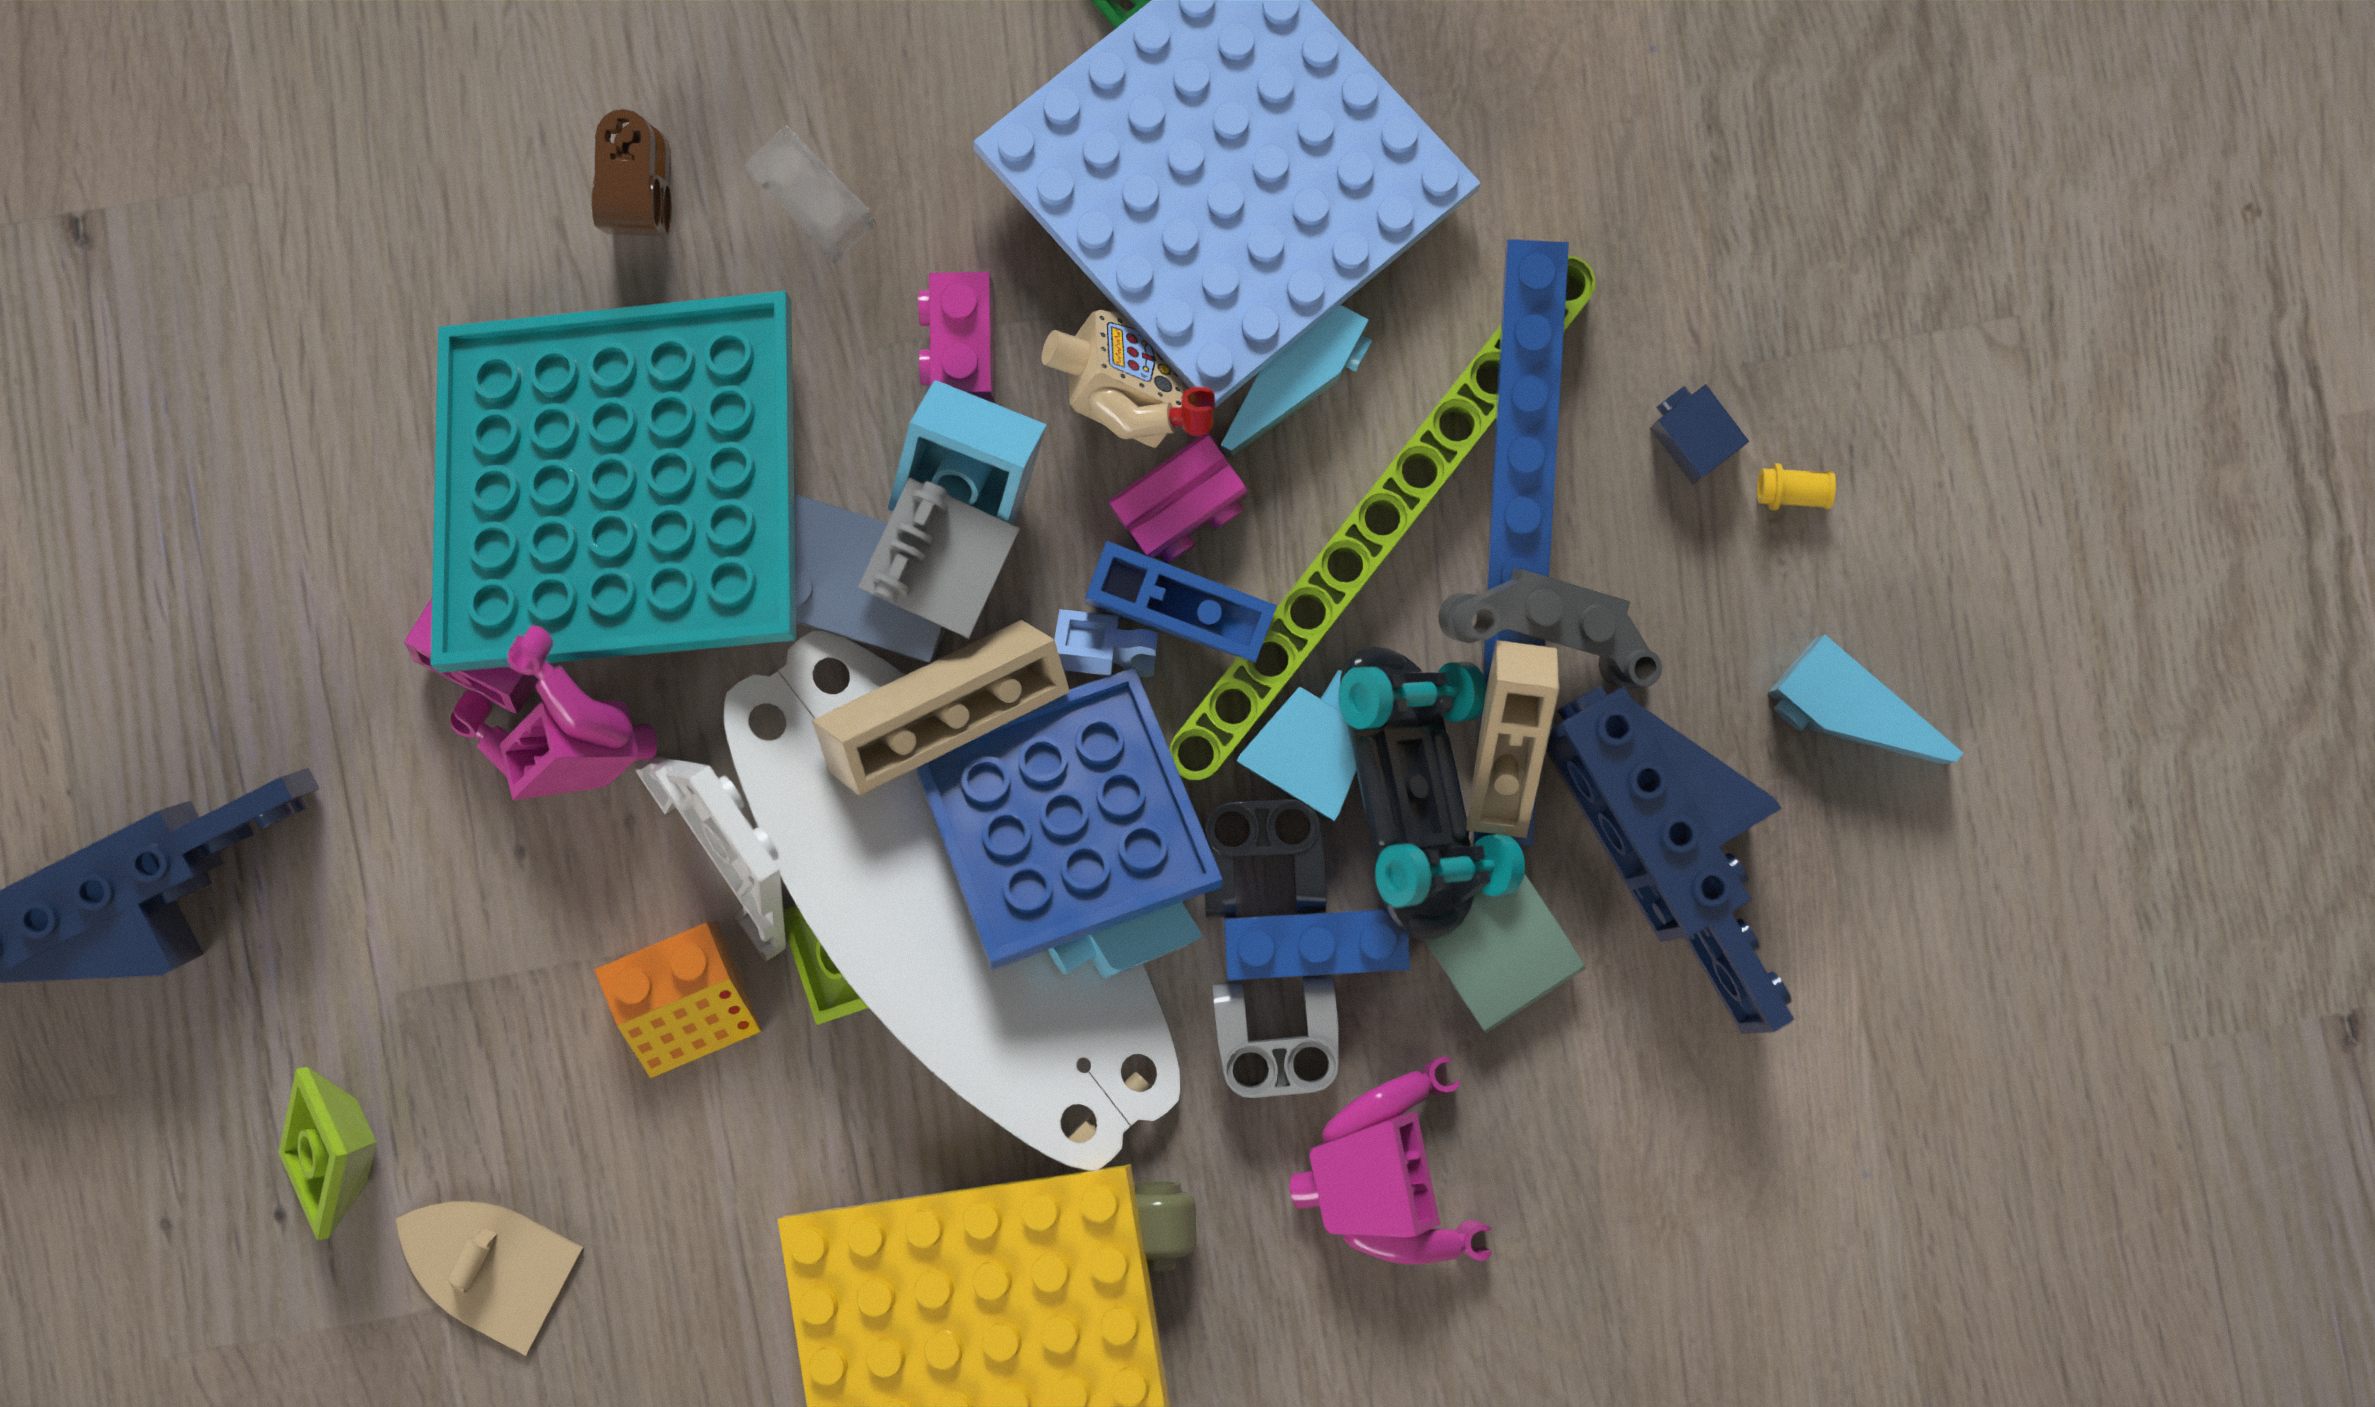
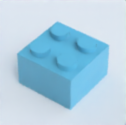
M934 380L909 423L888 510L894 511L910 477L925 484V481L934 483L947 490L946 495L1014 525L1022 510L1047 424Z

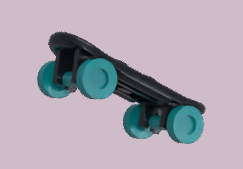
M1371 647L1356 652L1345 663L1340 675L1338 698L1341 713L1348 726L1376 861V884L1391 919L1403 932L1416 939L1434 940L1450 934L1462 924L1471 909L1474 895L1479 890L1489 896L1506 895L1515 892L1524 878V856L1518 843L1512 837L1505 834L1483 836L1477 840L1474 846H1471L1469 840L1470 831L1467 830L1466 811L1451 741L1446 732L1444 719L1450 722L1472 721L1480 716L1484 708L1487 689L1481 670L1475 664L1463 661L1446 663L1438 672H1423L1410 659L1388 648Z

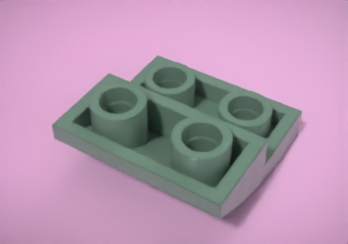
M1525 873L1521 885L1511 894L1489 896L1479 890L1475 893L1471 909L1461 925L1446 936L1434 940L1423 939L1485 1034L1586 969L1580 956Z

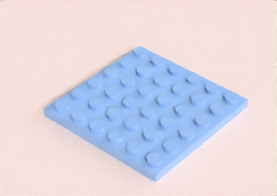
M1151 0L973 141L976 154L1189 389L1202 386L1214 391L1215 408L1476 194L1481 184L1474 174L1311 0Z

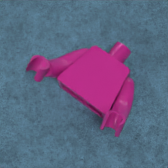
M531 626L525 636L518 635L508 652V663L515 671L525 675L534 674L539 681L535 684V687L543 701L510 734L498 725L491 728L484 723L492 711V707L484 697L473 691H465L450 716L452 729L457 734L467 738L475 736L479 740L477 748L508 778L512 800L602 788L612 783L633 762L652 759L657 750V738L653 727L650 724L632 725L628 706L622 701H595L591 699L575 684L561 666L554 669L545 660L553 648V640L545 630L538 626Z
M1446 1056L1433 1059L1423 1066L1421 1073L1412 1071L1381 1084L1357 1097L1338 1112L1324 1127L1322 1132L1324 1144L1310 1150L1309 1156L1312 1171L1294 1173L1291 1176L1289 1188L1294 1205L1298 1209L1320 1206L1324 1228L1328 1233L1343 1235L1345 1242L1350 1247L1378 1259L1407 1265L1427 1264L1457 1259L1461 1252L1475 1260L1484 1261L1488 1259L1492 1254V1250L1486 1247L1472 1249L1470 1244L1471 1238L1476 1232L1492 1230L1488 1225L1470 1219L1462 1222L1456 1231L1451 1228H1434L1441 1224L1417 1111L1402 1114L1425 1100L1429 1093L1442 1095L1452 1092L1459 1087L1460 1080L1442 1086L1435 1079V1069L1437 1066L1447 1063L1451 1059Z

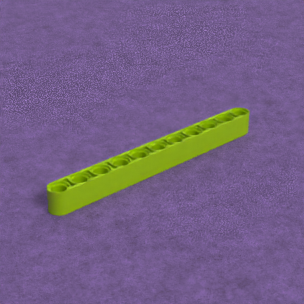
M1568 256L1567 275L1573 277L1578 282L1580 297L1572 301H1565L1564 333L1584 309L1595 290V276L1592 268L1586 261L1576 256ZM1501 325L1275 609L1262 646L1276 645L1280 647L1287 657L1286 669L1280 675L1268 677L1260 674L1254 667L1253 662L1237 657L1174 736L1169 751L1181 778L1187 781L1201 782L1210 779L1218 772L1496 420L1497 394L1484 392L1478 386L1476 373L1485 367L1499 369ZM1449 413L1463 415L1469 421L1471 427L1470 436L1462 441L1447 439L1441 433L1439 419ZM1422 459L1432 467L1434 482L1425 488H1414L1404 480L1402 466L1407 461ZM1377 505L1392 509L1398 520L1397 529L1388 535H1377L1371 532L1365 522L1366 511ZM1338 552H1349L1355 555L1361 566L1360 576L1351 582H1340L1334 579L1327 567L1328 560L1332 555ZM1311 598L1317 601L1324 611L1322 624L1311 630L1296 626L1292 621L1290 609L1297 600ZM1229 691H1237L1244 694L1251 706L1248 717L1238 724H1228L1222 721L1215 709L1218 698ZM1191 738L1204 739L1212 746L1214 752L1211 764L1206 769L1198 772L1184 768L1178 758L1181 745Z

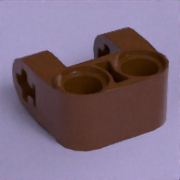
M619 109L611 111L602 118L597 126L595 135V176L592 185V216L594 225L606 234L667 236L670 232L672 217L670 190L671 152L669 142L664 134L631 110ZM628 122H629L628 125H626L625 127H623V123H628ZM611 134H617L614 138V143L610 142Z

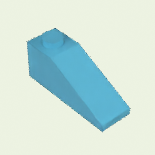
M1340 305L1264 367L1256 377L1223 439L1221 453L1232 458L1336 384L1346 367L1356 372L1372 343L1371 339L1363 336L1369 319Z
M1826 635L1813 639L1768 692L1779 702L1774 707L1776 713L1799 731H1802L1807 726L1813 732L1939 764L1955 763L1964 754Z

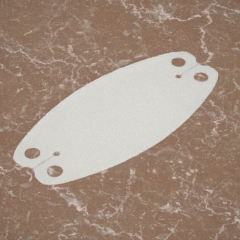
M825 631L810 632L801 637L788 649L786 665L770 677L753 674L745 678L726 693L724 701V726L734 766L757 826L765 831L776 847L779 858L774 862L780 869V876L807 924L846 981L894 1036L929 1070L974 1107L1031 1147L1068 1166L1083 1170L1100 1169L1109 1163L1122 1149L1123 1132L1130 1125H1133L1137 1120L1155 1121L1166 1114L1179 1101L1180 1071L1175 1048L1144 965H1139L1104 979L1090 959L1065 975L1058 969L1048 950L991 970L915 769L859 796L829 773L812 723L814 718L816 719L905 676V674L884 659L845 637ZM824 658H835L846 665L850 681L843 692L827 694L816 687L812 672L818 661ZM760 704H772L783 712L786 718V729L780 738L773 741H764L752 733L748 718L754 707ZM1133 1054L1147 1056L1156 1067V1081L1145 1092L1131 1090L1125 1085L1121 1077L1123 1062ZM1082 1057L1087 1058L1091 1063V1069L1087 1073H1081L1076 1067V1062ZM1081 1104L1087 1106L1096 1117V1132L1090 1140L1084 1143L1070 1141L1061 1129L1060 1120L1062 1113L1071 1105Z

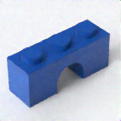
M1387 909L1224 918L1228 980L1410 970L1408 934L1403 932L1391 919Z

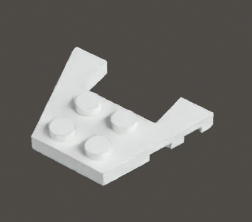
M657 756L635 770L663 813L666 815L675 808L678 809L743 905V909L735 919L764 962L786 949L780 869L774 862L779 858V855L765 831L760 827L753 830L740 812V809L744 807V803L733 783L726 776L718 779L708 765Z

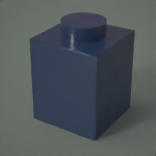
M1706 384L1693 394L1683 386L1656 407L1662 417L1650 427L1692 484L1696 483L1750 442Z

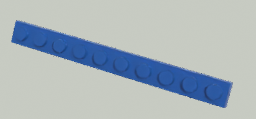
M1506 240L1486 591L1509 581L1514 568L1549 577L1569 242ZM1507 629L1497 632L1490 639L1483 640L1481 672L1484 675L1486 685L1488 684L1496 640L1545 647V640ZM1483 711L1478 718L1477 749ZM1536 796L1527 838L1510 836L1519 846L1533 847ZM1472 831V842L1475 844L1483 836L1497 834Z

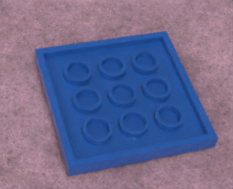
M1135 667L1070 689L1069 693L915 768L991 970L1222 887V876Z

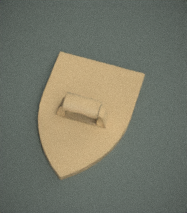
M475 1201L444 1202L419 1208L396 1218L398 1236L404 1256L412 1273L433 1301L462 1323L525 1356L528 1355L584 1248L519 1213L490 1203Z

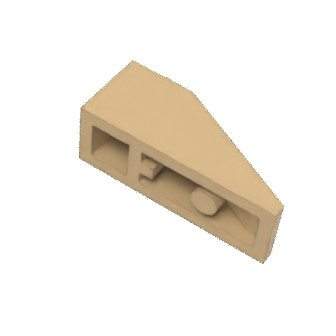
M1496 640L1485 695L1467 817V830L1527 838L1559 690L1557 648Z

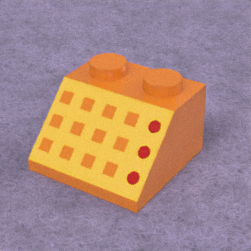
M718 921L705 922L594 969L617 1027L650 1078L762 1032Z

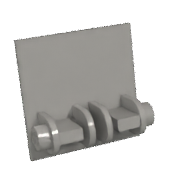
M909 477L858 588L969 639L1020 528L946 495L948 491L934 483L925 481V484Z

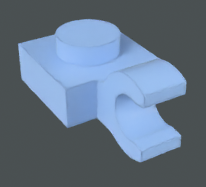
M1059 609L1054 640L1063 670L1110 676L1112 665L1116 663L1124 670L1135 667L1139 677H1153L1158 633L1148 629L1120 630L1118 629L1119 616Z

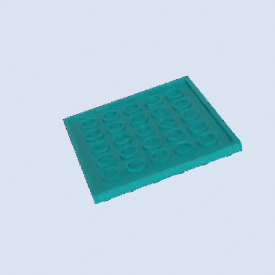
M786 290L438 327L431 666L436 671L443 673L509 667L508 652L518 635L525 636L531 626L542 628L553 640V648L545 659L548 663L796 640L792 300Z

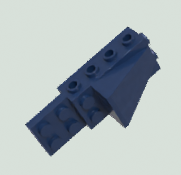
M1602 685L1558 709L1557 711L1563 721L1550 728L1546 751L1659 942L1686 939L1741 1034L1773 1033L1794 1021L1795 1019L1787 1007L1792 1002L1788 989L1776 973L1772 971L1766 972L1755 953L1760 949V945L1754 932L1743 919L1735 920L1731 913L1752 900L1744 887L1748 885L1749 880L1737 858L1731 853L1724 854L1720 847L1781 810L1782 808L1776 798L1633 701L1625 686L1607 695Z
M306 768L281 776L202 817H199L191 800L158 810L1 889L0 983L162 976L204 955L176 900L212 883L207 872L224 864L218 851H223L255 835L249 824L257 821L260 829H263L308 808L303 797L320 789L310 769Z

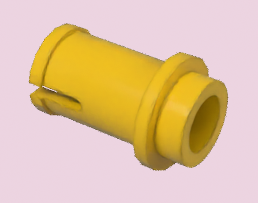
M1773 463L1771 468H1761L1759 471L1756 491L1757 501L1759 504H1768L1769 510L1775 511L1779 509L1780 505L1831 509L1836 493L1835 473L1827 470L1825 472L1785 470L1780 463Z

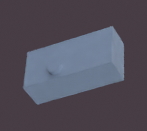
M794 494L796 624L842 636L851 641L927 665L938 660L948 629L858 588L888 523Z

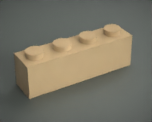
M1019 620L813 719L812 723L829 773L860 796L1069 693L1070 690L1055 640L1023 620Z

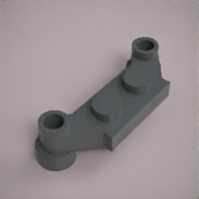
M1514 568L1509 581L1478 596L1468 593L1453 594L1443 602L1439 610L1438 620L1441 630L1447 637L1456 641L1474 643L1479 640H1487L1495 636L1497 632L1507 629L1600 656L1598 662L1600 674L1612 686L1620 688L1625 686L1626 689L1651 686L1658 681L1662 673L1660 658L1657 654L1650 651L1627 614L1630 601L1523 569ZM1475 614H1477V620L1475 625L1473 626V617Z

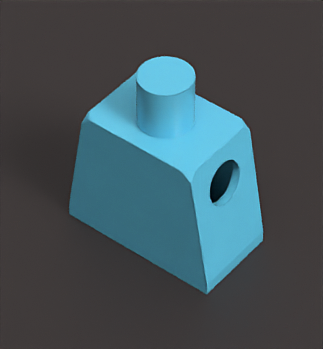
M1340 670L1336 672L1321 699L1299 687L1243 750L1236 761V764L1295 800L1308 804L1315 812L1331 822H1334L1339 815L1357 770L1347 722L1339 706L1338 695L1340 675L1342 673Z
M1179 902L1048 949V952L1058 969L1065 975L1091 959L1100 975L1106 979L1182 949L1200 939L1203 935L1183 902Z

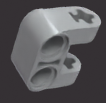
M1333 974L1302 976L1307 1035L1248 1040L1243 982L1212 984L1217 1040L1226 1083L1233 1092L1242 1097L1259 1098L1314 1093L1324 1090L1333 1083L1338 1073L1339 1064L1338 1019ZM1306 1047L1321 1049L1326 1054L1328 1060L1325 1072L1319 1078L1313 1080L1299 1077L1293 1068L1296 1054ZM1254 1052L1263 1056L1267 1061V1074L1261 1082L1254 1085H1245L1236 1079L1233 1074V1064L1240 1055Z

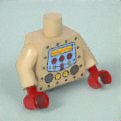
M1098 310L1092 312L1075 336L1054 330L1047 337L1042 351V363L1068 373L1069 404L1076 412L1105 425L1122 439L1133 438L1156 448L1167 433L1175 432L1176 426L1182 425L1187 433L1194 436L1205 435L1211 430L1213 426V412L1215 411L1214 391L1208 387L1199 386L1184 392L1183 381L1119 310L1111 312Z

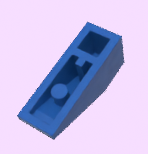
M1108 541L1105 543L1085 596L1086 604L1142 626L1254 663L1257 660L1277 605Z

